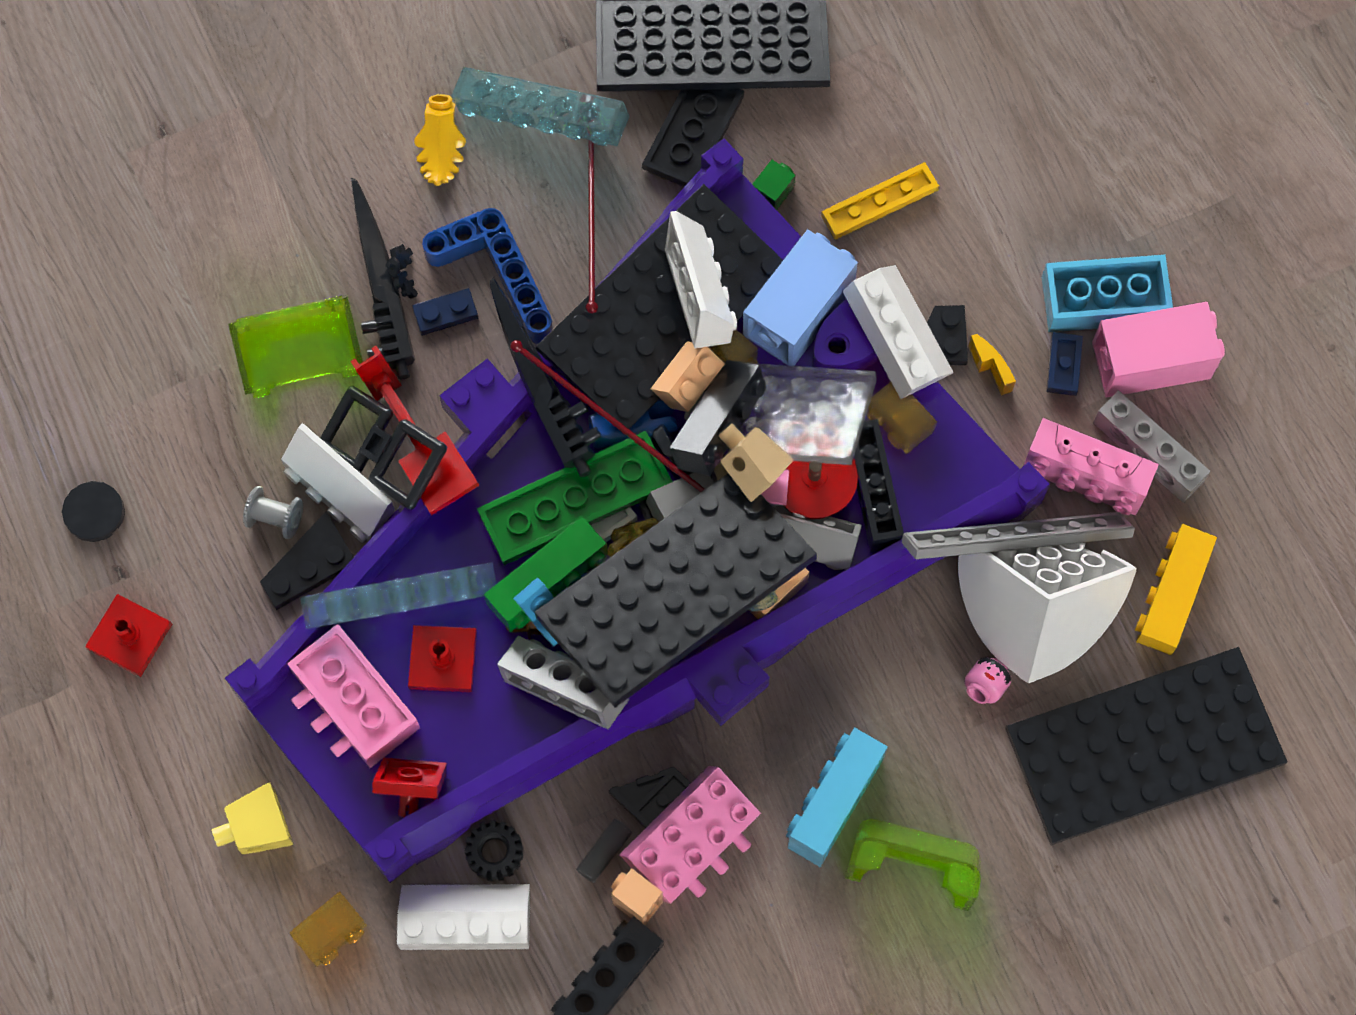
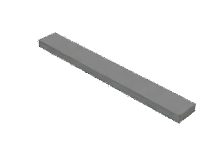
M1120 512L908 532L903 533L901 543L916 560L1132 538L1135 528Z

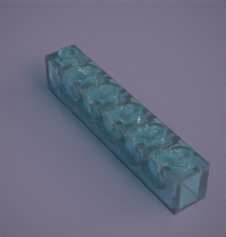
M463 67L451 95L459 112L466 116L478 115L486 117L493 122H510L520 128H526L527 126L537 128L546 134H553V132L564 134L573 140H579L580 138L591 140L600 146H606L607 144L618 146L630 117L624 102L620 100Z
M486 563L314 594L300 599L307 630L481 598L496 585L493 563Z

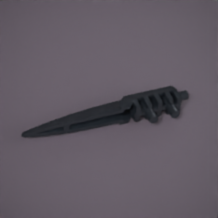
M351 178L358 230L374 302L372 307L374 320L361 322L362 333H378L380 343L378 349L391 369H396L398 379H407L410 377L408 366L413 364L415 356L399 289L394 288V279L386 267V263L389 262V256L371 208L358 181ZM372 349L367 350L368 359L375 355Z
M492 278L490 280V288L498 317L529 397L564 467H575L581 478L591 473L586 461L595 456L594 451L589 446L602 438V435L597 427L583 434L584 431L576 420L589 411L586 404L580 401L570 407L569 401L561 395L551 376L520 352H513L511 350V342L519 340L522 342L523 348L544 363L512 305L498 283Z

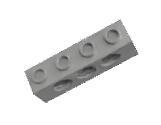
M1119 390L1098 410L1093 424L1123 450L1140 456L1142 459L1145 458L1159 464L1154 478L1181 502L1185 503L1204 483L1210 470Z
M518 636L497 664L504 682L606 729L610 728L629 701L628 698L614 708L568 655L561 651L553 652L534 639L529 641Z

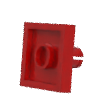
M117 594L85 647L96 655L141 677L173 624L168 619Z
M413 625L408 688L411 690L472 692L477 639L476 628Z
M383 757L373 779L372 793L398 795V815L406 817L408 805L409 815L418 810L419 797L437 799L446 777L447 763Z

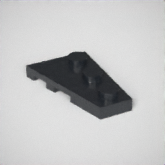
M327 511L260 581L276 610L338 576L354 558Z

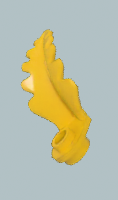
M443 94L433 95L429 98V103L425 109V124L414 140L417 147L424 148L417 156V161L427 162L421 167L420 172L426 173L424 174V179L435 186H440L442 183H448L449 180L454 179L452 173H458L459 169L453 162H463L464 159L456 148L464 147L466 144L465 137L454 123L455 104L452 102V97Z

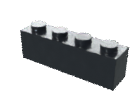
M726 360L725 365L716 375L669 447L678 469L708 476L712 474L728 448L718 435L731 423L740 430L745 420L750 417L751 411L759 398L765 393L766 382L759 365Z

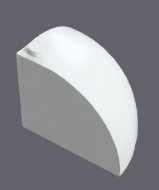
M1086 543L958 556L960 589L971 623L989 651L1002 664L1027 683L1034 682L1064 669L1095 644L1110 626L1122 607L1133 583L1136 567L1103 550L1100 555L1084 549Z

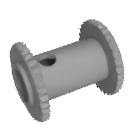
M257 486L250 492L243 512V523L248 528L253 527L256 521L280 527L283 529V537L290 539L295 535L300 525L303 514V502L298 497L294 498L290 505L265 498L263 487Z

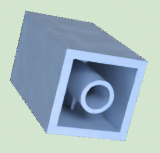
M807 229L744 310L743 336L793 368L816 338L825 319L846 299L843 290L853 280H856L858 262L855 260V257L847 250H839L831 245L824 235L820 233L814 234Z

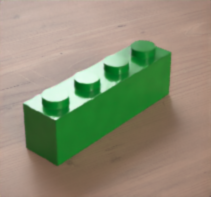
M582 516L484 594L487 606L510 632L516 627H524L531 620L513 598L537 577L544 583L551 594L556 597L565 588L580 580L582 575L590 568L594 570L605 562L608 555L607 543Z

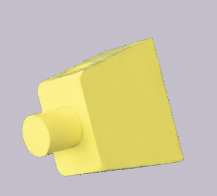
M267 783L227 805L224 809L229 823L212 829L218 847L235 841L241 854H250L293 845L276 791L271 783Z

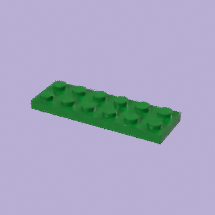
M646 431L637 434L638 437L655 449ZM628 438L596 453L594 457L586 461L591 473L581 478L575 467L563 468L477 508V512L503 565H507L543 548L582 516L590 525H593L646 500L651 491L673 482L664 464L631 438Z

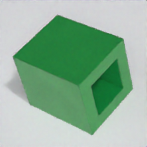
M771 159L752 185L777 210L794 189L796 174L788 165L784 163L779 164Z

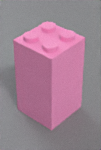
M1208 302L1101 320L1092 345L1106 398L1112 397L1118 390L1122 394H1130L1211 379L1225 355L1223 341L1217 338L1215 331L1217 319L1214 311L1210 312Z

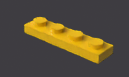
M923 162L823 210L821 217L836 240L938 191L939 184L927 164Z

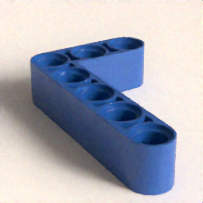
M495 208L481 210L425 235L422 242L425 258L430 265L435 267L447 265L486 248L512 306L533 343L539 344L553 330L551 315L499 210ZM489 223H496L498 225L494 229L485 228ZM463 234H468L471 236L468 240L465 241L457 239L459 236ZM437 245L444 247L439 252L430 251L432 247ZM503 247L510 249V251L506 254H499L496 252L498 249ZM514 272L522 274L518 279H510L508 277ZM526 297L534 299L532 303L527 305L520 303ZM538 322L546 324L541 330L532 328Z

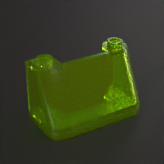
M348 294L231 320L228 323L245 395L253 393L254 398L271 394L270 389L278 385L331 373H341L342 378L359 375L350 362L356 358L358 363L361 364L363 357Z
M878 819L864 820L858 826L845 874L846 879L860 882L863 875L868 871H879L884 858L889 857L945 872L941 888L948 889L954 899L953 907L966 911L970 910L977 899L981 883V856L975 846Z

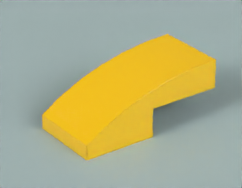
M978 334L971 335L968 348L978 372L990 369L1000 394L1004 395L1012 392L1016 380L1007 363L984 338Z

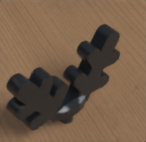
M402 244L390 249L391 258L386 263V267L394 279V288H401V295L412 299L418 295L413 287L414 281L412 279L408 281L406 279L408 273L405 270L402 272L400 270L407 268V265L412 263L410 256L413 255V251L411 248L405 249V246Z

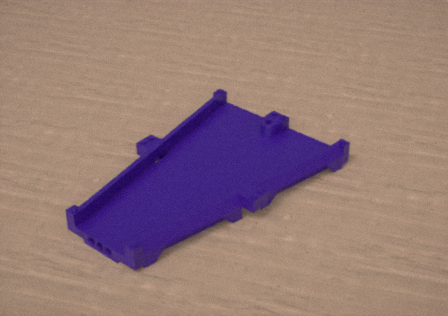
M723 138L701 155V169L599 285L670 217V212L676 211L703 184L783 260L801 236L743 175L744 159ZM847 299L825 319L816 338L793 368L743 336V317L737 322V329L733 330L731 343L715 345L711 348L724 363L728 359L759 365L766 382L764 395L759 398L751 411L750 417L745 420L739 430L744 436L757 427L780 448H783L787 443L798 437L822 435L838 441L847 449L845 440L847 424L878 419L904 533L1020 522L1042 504L1050 485L1030 462L1019 469L938 382L900 399ZM839 346L843 348L844 352L836 354L831 352L829 348ZM540 354L545 365L569 382ZM487 358L439 395L443 410L464 432L454 443V446L480 486L433 515L430 514L421 498L412 510H408L400 505L256 665L249 658L226 676L225 679L236 696L268 733L283 754L391 883L414 863L418 865L446 849L471 827V824L634 732L667 724L695 708V699L722 726L769 686L770 677L763 669L779 661L806 639L808 634L945 557L915 560L901 543L902 539L883 550L870 552L856 489L849 504L837 514L830 516L862 525L849 569L834 570L827 567L826 564L814 561L806 567L809 571L808 582L785 605L760 619H757L747 610L690 652L684 659L682 658L629 697V701L609 729L601 727L504 682L497 666L518 636L527 640L528 636L527 632L511 633L507 631L505 625L487 606L484 594L539 550L507 565H503L477 512V508L565 467L529 397L519 372L508 382ZM553 379L561 395L569 401L570 407L582 401ZM587 404L586 406L589 411L576 420L578 425L582 427L583 434L589 431V415L596 412ZM673 409V413L668 417H674L677 421L678 430L671 433L676 438L687 420L684 419L686 411ZM524 412L526 421L491 459L486 454ZM655 438L651 439L656 451L671 462L669 457L664 455ZM590 444V446H589V447L594 451L595 454L598 453V452H600V451H602V450H604V449H607V448H603V449L594 448V447H593V444ZM729 447L727 448L724 455H726L731 450ZM665 466L673 482L681 479L680 476ZM638 504L630 507L636 514L637 521L606 542L608 549L606 560L649 530ZM337 624L419 723L420 729L384 758L447 763L446 777L437 799L419 797L418 810L409 815L408 805L406 817L398 815V795L372 793L373 779L382 759L369 768L353 747H350L342 755L336 757L330 747L344 737L339 729L332 722L321 732L317 733L311 726V722L324 713L314 699H311L300 709H297L291 701L293 697L305 688L294 676L287 663ZM413 625L476 628L477 639L472 692L411 690L408 688ZM543 635L531 636V639L539 641L545 648L553 652L561 651L568 655L559 644L553 646Z

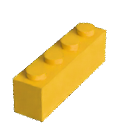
M1185 524L1181 525L1177 533L1171 532L1165 547L1170 550L1167 560L1161 559L1155 576L1160 577L1157 587H1150L1145 603L1150 605L1146 615L1140 614L1135 627V631L1140 632L1137 643L1168 655H1172L1176 650L1217 540L1216 536Z

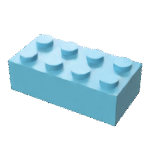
M1166 255L1046 263L1041 277L1048 332L1098 329L1101 320L1173 308Z
M855 727L850 735L843 734L835 748V761H827L819 775V788H811L803 802V815L796 814L787 829L786 837L789 838L788 849L821 867L883 762L888 746Z

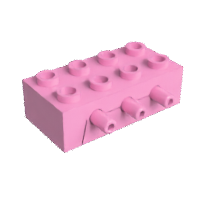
M1045 418L1040 423L1024 463L1025 465L1030 462L1046 480L1056 483V486L1061 490L1067 492L1076 491L1083 494L1091 502H1103L1113 506V509L1121 514H1133L1135 516L1148 493L1159 465L1060 424L1058 425Z
M338 624L287 663L294 676L305 688L291 699L292 703L297 709H300L311 699H314L324 713L311 722L313 729L319 733L333 722L344 737L330 747L336 757H339L350 747H353L369 768H371L420 729L414 715Z
M708 766L619 855L633 870L663 892L664 902L671 904L687 887L698 898L706 892V888L697 877L709 865L719 875L724 874L729 866L719 855L732 842L741 852L747 851L751 847V843L742 832L761 813L719 767Z

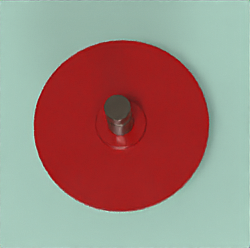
M806 435L790 441L782 448L793 459L791 464L785 469L789 470L787 503L782 505L791 513L803 515L808 519H822L837 514L849 504L857 489L858 473L855 460L846 447L826 436Z

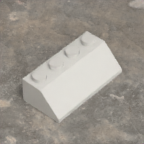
M677 211L670 212L665 252L694 348L731 343L733 330L737 329V320L734 311L730 312L728 307L729 293L727 287H722L721 285L722 274L719 262H714L713 241L711 238H707L704 227Z
M896 265L876 269L853 280L843 290L848 303L900 399L954 373Z
M302 423L298 427L281 458L285 467L283 473L294 484L300 481L308 488L305 492L317 504L321 501L329 507L328 513L337 522L341 523L344 520L352 528L349 531L360 542L369 541L395 512L393 502L306 425Z
M530 884L402 885L398 906L397 945L400 950L529 949Z

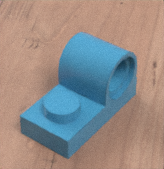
M537 577L513 599L539 632L555 646L558 642L535 616L536 610L554 598L544 583Z

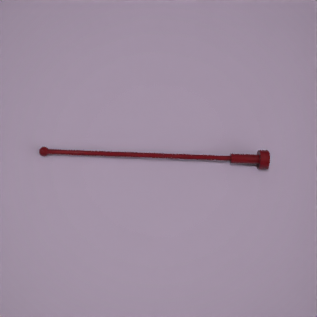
M589 94L580 99L579 112L585 118V137L588 139L589 302L586 304V310L589 313H595L598 310V305L595 302L594 139L597 138V118L603 113V102L599 96Z
M514 340L511 342L510 348L513 352H520L700 493L705 490L698 482L678 469L676 465L523 348L521 341Z

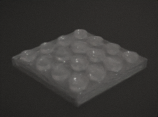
M756 364L759 365L766 382L765 393L759 398L751 411L750 417L745 420L739 431L745 436L753 428H759L782 448L793 461L851 465L877 381L876 371Z

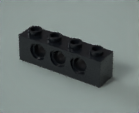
M878 419L847 424L845 434L847 449L855 460L858 473L857 494L870 552L887 548L901 540L904 533Z
M634 916L629 922L624 919L613 932L616 938L610 946L603 945L592 958L595 962L588 973L585 970L579 973L571 984L574 990L567 998L562 995L550 1011L554 1013L553 1015H608L664 946V940ZM621 947H631L635 951L634 958L628 962L619 960L617 952ZM603 971H608L615 977L613 984L609 987H601L596 982L598 974ZM585 996L591 998L594 1001V1006L589 1012L582 1013L575 1008L579 998Z

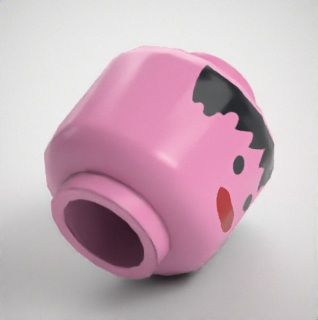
M987 657L979 659L965 677V686L969 697L980 704L997 702L1011 684V675L1007 670L1008 668L997 658Z

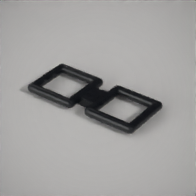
M355 386L348 387L320 439L359 473L363 471L369 459L375 462L376 465L368 480L381 492L406 509H414L447 452L446 444L406 419L399 422L393 435L389 434L385 430L393 417L392 410ZM354 401L379 416L355 459L331 443ZM406 435L432 450L409 494L383 478Z

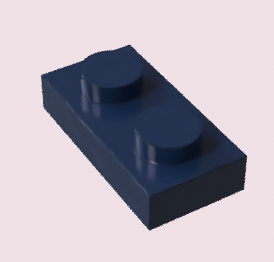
M469 288L412 305L421 336L479 319Z
M1053 332L1046 392L1077 395L1083 336Z

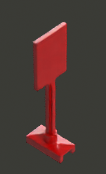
M377 346L371 348L375 355L361 364L358 363L356 358L350 361L375 400L378 401L384 397L399 422L406 419L415 424L394 391L402 385ZM446 431L435 438L446 444L447 452L421 496L431 515L480 486ZM408 435L415 446V450L398 462L412 485H414L432 450Z

